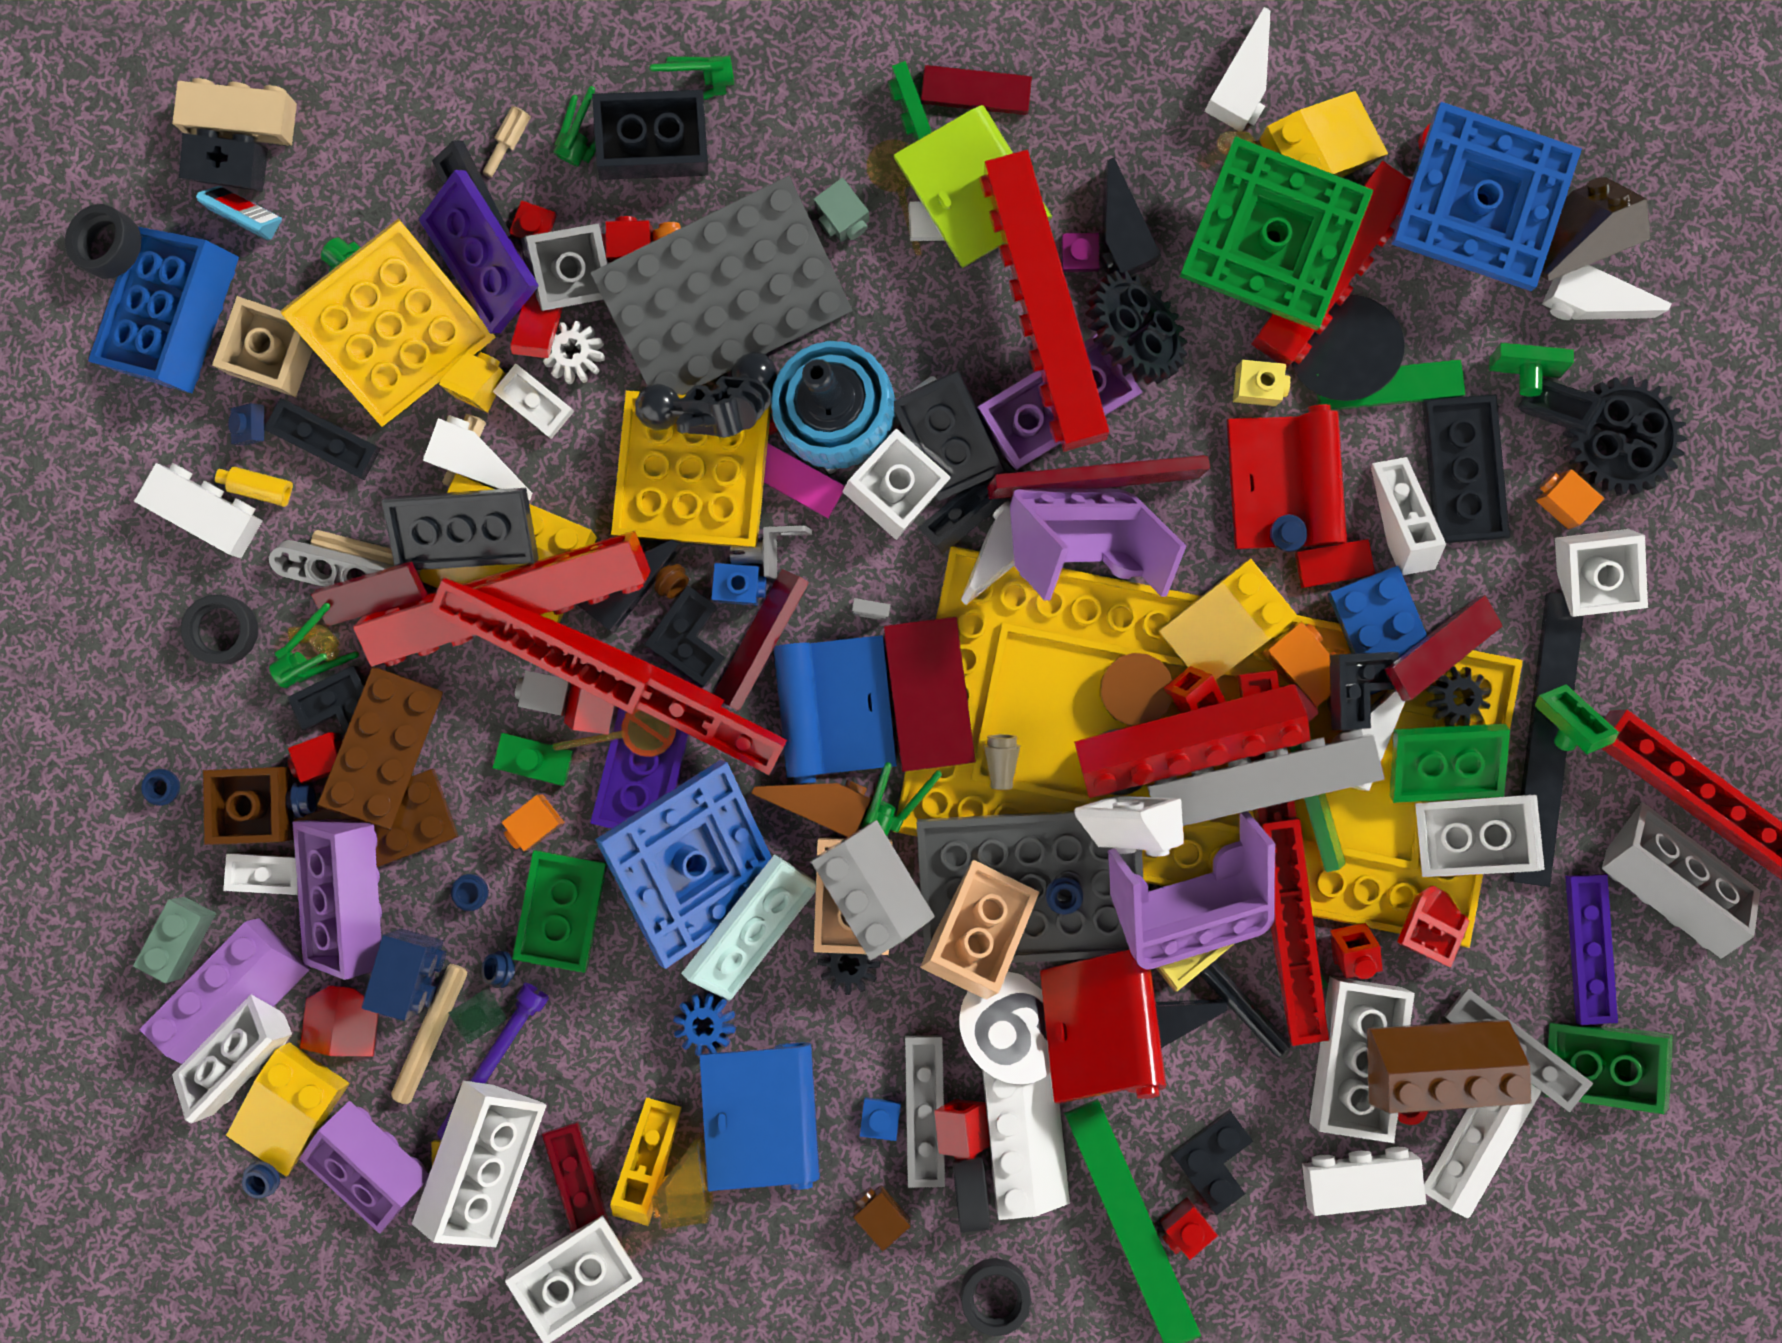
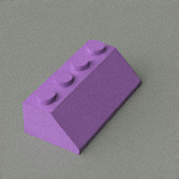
M1096 334L1084 341V345L1106 416L1142 394V390L1137 382L1134 381L1131 373L1123 376L1120 364L1115 367L1111 366L1112 356L1110 354L1105 356L1101 354L1104 346L1102 343H1095L1093 341L1098 336ZM1040 371L1030 374L977 408L992 442L1016 470L1061 443H1055L1051 434L1049 421L1054 420L1051 407H1044L1039 386L1044 385Z
M355 819L299 820L293 822L303 964L343 980L372 972L382 939L380 925L382 909L378 894L380 875L376 864L375 848L377 846V836L374 831V825Z
M260 918L245 921L139 1030L166 1057L183 1064L250 994L274 1007L309 972L310 968L303 964V961Z

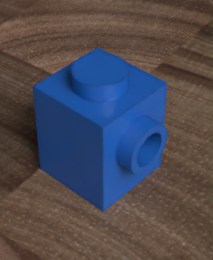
M715 563L711 600L716 603L758 606L759 598H765L767 577L761 576V569L758 566Z

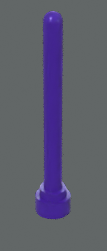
M530 983L523 984L516 995L518 1000L515 1003L517 1007L515 1012L483 1059L470 1082L486 1084L529 1015L534 1016L536 1011L541 1012L549 1000V996L540 990L537 995L534 992L538 988ZM453 1107L437 1131V1135L441 1140Z

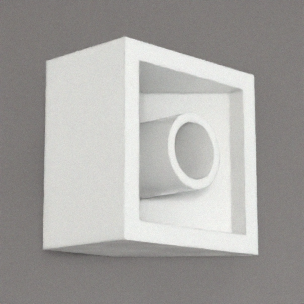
M895 429L848 480L842 492L897 540L951 477L899 430Z
M1630 529L1555 538L1557 575L1571 616L1648 608L1645 535Z
M1113 796L1075 808V816L1097 846L1115 848L1119 854H1130L1136 852V849L1146 850V855L1164 856L1169 854V849L1184 844L1181 799Z

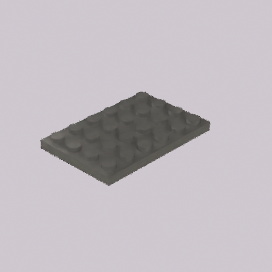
M790 176L778 180L590 272L647 386L663 384L672 388L679 395L690 391L694 385L701 386L731 371L737 359L747 353L758 352L766 354L853 311Z
M1075 811L917 819L921 894L935 916L923 926L925 954L972 860L1039 891L1011 963L1091 959L1130 950L1110 893L1108 850L1113 848L1098 847L1075 816ZM1136 849L1134 853L1120 854L1132 873L1138 874L1143 878L1142 850ZM1056 878H1072L1082 888L1083 902L1079 909L1071 914H1058L1047 904V887ZM1062 889L1057 894V898L1061 901H1066L1071 897V892L1068 889Z

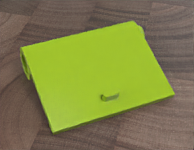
M982 105L966 112L893 156L962 269L995 250L999 245L1004 244L1000 231L996 233L993 231L989 211L994 210L991 198H984L982 194L979 176L984 175L985 161L1009 155L1013 152L988 111ZM1044 204L1048 221H1050L1052 219V215L1049 212L1046 205Z

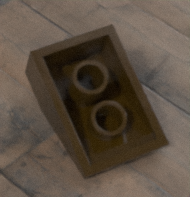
M1607 177L1592 179L1587 185L1573 190L1565 199L1540 276L1550 281L1650 240L1647 198Z

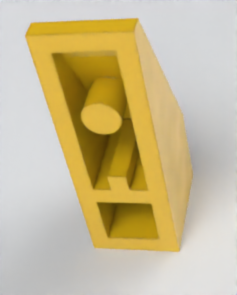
M646 1097L610 1204L613 1216L649 1226L660 1192L682 1107Z

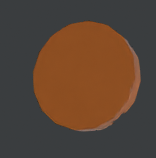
M1131 653L1117 658L1106 668L1100 680V697L1105 709L1113 719L1125 725L1135 726L1158 720L1168 711L1173 699L1171 695L1166 694L1164 687L1173 680L1169 670L1160 660L1148 654Z

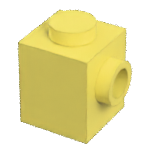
M1242 360L1236 366L1233 402L1276 407L1283 400V397L1287 398L1289 394L1290 376L1285 375L1286 364Z

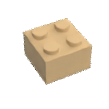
M237 296L212 366L228 375L296 397L313 349L284 318L280 310Z

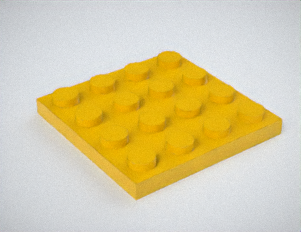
M399 218L281 310L284 318L381 427L439 383L441 378L466 352L474 355L496 338L494 333H489L479 315Z
M626 391L611 535L618 536L635 530L638 539L662 541L673 539L676 542L756 548L759 536L771 404L750 429L742 430L734 436L717 437L689 434L688 432L679 433L676 424L660 431L644 426L635 412V401L640 391ZM677 394L679 398H684L686 396Z

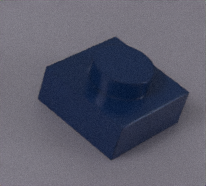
M249 403L231 408V415L228 421L229 431L231 432V444L250 445L264 441V405Z

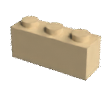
M193 78L192 82H177L172 124L181 132L196 135L197 128L220 132L219 138L232 139V134H242L255 137V142L292 146L297 103L285 89L277 86L266 85L263 89H254L240 82H228V85L225 86L215 85L212 81Z

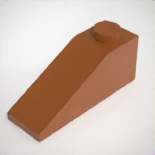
M848 779L845 786L840 783L756 786L751 793L847 837L857 831L871 797L865 795L866 787Z

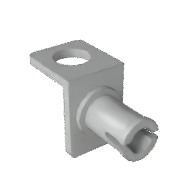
M807 526L763 527L764 539L762 542L757 543L756 548L730 546V551L745 553L730 554L731 564H763L764 576L769 579H776L777 536L812 535V529Z

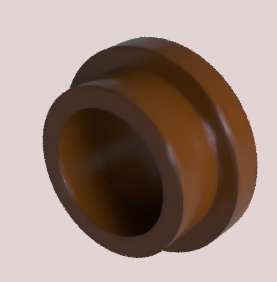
M680 564L663 567L656 575L655 591L660 596H666L669 599L681 594L689 582V577L685 574V568Z

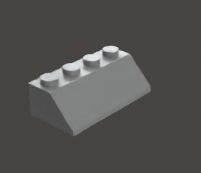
M1644 802L1640 803L1606 849L1602 869L1614 881L1620 882L1635 893L1643 903L1649 904L1664 915L1672 925L1680 927L1693 937L1700 946L1709 949L1722 959L1754 937L1761 890Z

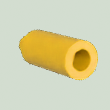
M235 466L229 471L218 469L215 475V482L225 485L227 492L283 507L288 505L293 488L291 481Z

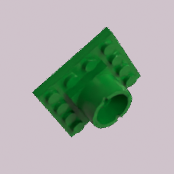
M1235 136L1179 277L1311 329L1318 330L1374 190Z

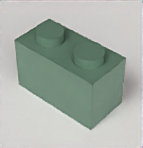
M186 897L169 899L133 967L164 983L182 979L216 913Z

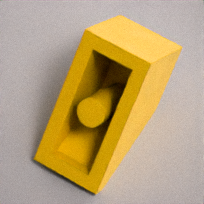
M466 352L441 378L439 385L456 399L488 413L496 397L493 390L506 376V373L498 367L500 361L482 352L479 353L478 357Z

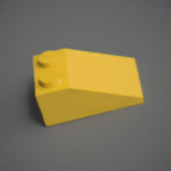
M1356 91L1300 109L1268 125L1259 139L1264 148L1339 177L1353 173L1388 155Z
M1249 559L1234 569L1158 632L1187 668L1190 666L1212 674L1214 679L1217 680L1296 619L1298 615L1253 560Z
M289 1042L277 1048L263 1067L226 1136L262 1161L272 1165L277 1171L287 1177L350 1083Z

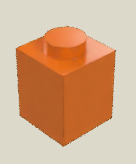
M1570 469L1559 475L1556 472L1552 473L1540 485L1539 488L1543 493L1536 501L1563 526L1571 529L1580 526L1605 498L1575 471Z
M543 794L534 796L502 821V824L507 829L503 832L506 839L515 849L521 847L523 851L531 850L565 823Z

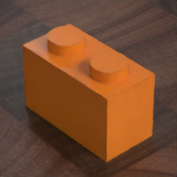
M1303 622L1293 624L1261 653L1288 685H1297L1309 700L1318 707L1331 695L1329 655L1336 653H1329L1320 643L1323 641V637L1311 624L1305 625Z

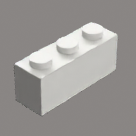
M156 463L134 502L225 553L242 558L263 521L253 515L256 509L235 498L233 503L223 499L221 496L224 491L207 481H203L201 486L190 480L193 473L174 463L171 464L170 468Z
M1406 1147L1385 1149V1155L1372 1156L1369 1151H1354L1349 1153V1158L1335 1160L1333 1155L1313 1156L1312 1162L1302 1163L1307 1208L1314 1216L1426 1204L1421 1158L1413 1152H1408Z

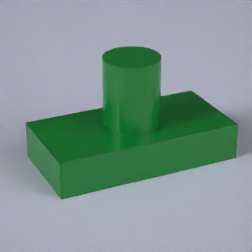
M1500 343L1490 356L1489 371L1519 374V394L1525 397L1538 396L1542 393V376L1561 378L1574 363V349Z
M1567 684L1539 695L1535 707L1559 728L1554 738V743L1561 750L1573 751L1578 746L1586 754H1590L1614 743L1619 734L1610 723Z
M501 733L493 768L565 786L574 750Z

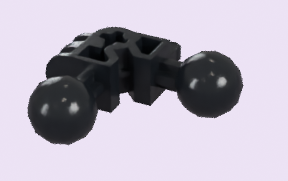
M758 352L747 353L737 359L732 369V377L721 376L716 382V390L710 391L707 386L694 385L684 398H679L677 393L666 385H649L640 391L635 401V412L644 426L657 431L666 430L676 424L679 433L688 432L689 434L717 437L734 436L742 430L753 427L771 404L770 392L777 379L778 372L774 362L766 355Z

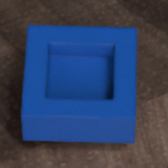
M864 1097L860 1137L896 1141L901 1102Z

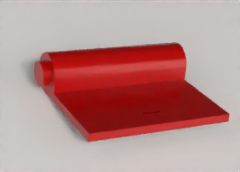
M1322 404L1308 407V413L1295 417L1227 419L1235 550L1277 548L1271 540L1270 529L1273 522L1284 515L1297 516L1304 522L1307 529V538L1301 547L1347 543L1338 411L1331 410L1330 405Z
M1130 950L1040 970L1054 1103L1059 1104L1120 1091L1136 1093L1138 1099L1159 1097V1091L1167 1086L1151 969L1140 967Z

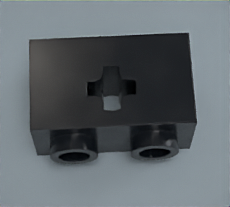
M197 128L196 135L182 133L179 178L192 182L263 192L268 148L255 144V137L232 134V140L219 138L220 132ZM228 155L227 162L220 163V157Z

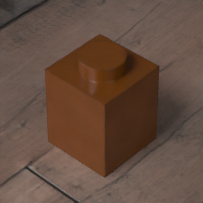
M882 1185L875 1191L871 1187L867 1188L854 1201L857 1207L854 1208L853 1218L882 1252L911 1227V1218Z

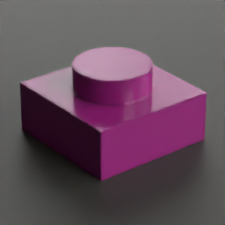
M1062 233L1063 272H1098L1099 233Z

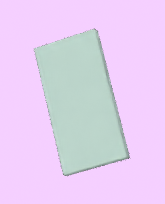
M774 854L681 974L688 981L730 1001L816 892V881Z

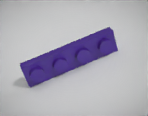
M1608 875L1565 876L1576 1023L1580 1025L1618 1023Z

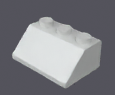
M250 994L172 1074L186 1121L194 1123L214 1115L234 1097L238 1089L250 1077L259 1072L262 1065L272 1056L277 1048L286 1044L292 1032L285 1015L281 1011Z

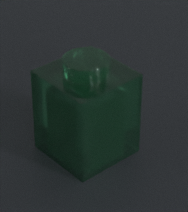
M489 987L448 1012L467 1044L508 1019Z

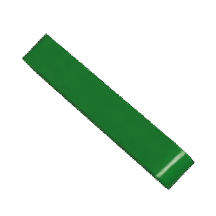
M1098 1098L1065 1112V1117L1163 1343H1188L1202 1337Z

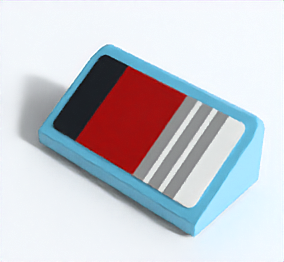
M222 186L198 192L196 196L197 201L208 210L267 241L272 239L282 221L281 217Z

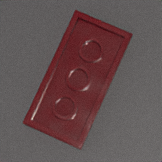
M957 617L884 626L902 771L907 772L976 763Z

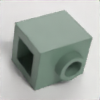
M843 177L814 198L815 210L821 216L817 221L828 237H832L835 234L840 242L848 237L850 240H854L867 230L868 226L866 223L869 222V211Z

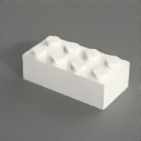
M1329 976L1325 1005L1329 1041L1320 1042L1309 1123L1319 1132L1394 1143L1398 1113L1389 1114L1369 1104L1367 1028L1410 1025L1414 992L1397 986Z

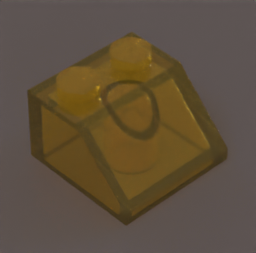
M698 1132L665 1175L657 1190V1194L652 1196L653 1214L655 1218H660L662 1229L704 1224L709 1220L714 1207L713 1191H708L704 1132Z

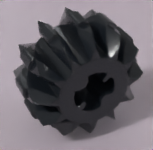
M1455 666L1450 668L1446 675L1443 674L1435 681L1438 686L1431 685L1426 688L1429 694L1434 695V699L1426 701L1425 705L1438 708L1433 713L1432 718L1434 720H1441L1445 717V727L1455 726L1457 723L1459 726H1469L1471 720L1480 722L1483 717L1479 709H1489L1491 706L1490 703L1482 700V695L1491 693L1490 688L1479 687L1483 682L1484 676L1479 674L1472 677L1470 667H1463L1460 671ZM1454 691H1461L1463 697H1459L1460 700H1463L1462 704H1455L1453 698L1457 697L1453 695Z
M826 953L832 958L821 957L818 959V965L830 966L829 969L821 973L822 980L834 976L835 979L830 987L833 991L838 989L841 982L845 983V995L851 994L852 983H856L860 992L865 991L866 986L862 977L870 982H875L877 976L867 968L876 969L880 968L881 965L880 960L873 959L870 961L867 954ZM848 954L850 958L857 957L860 963L856 962L855 968L857 969L851 972L848 967L843 969L840 967L839 963H843V955Z

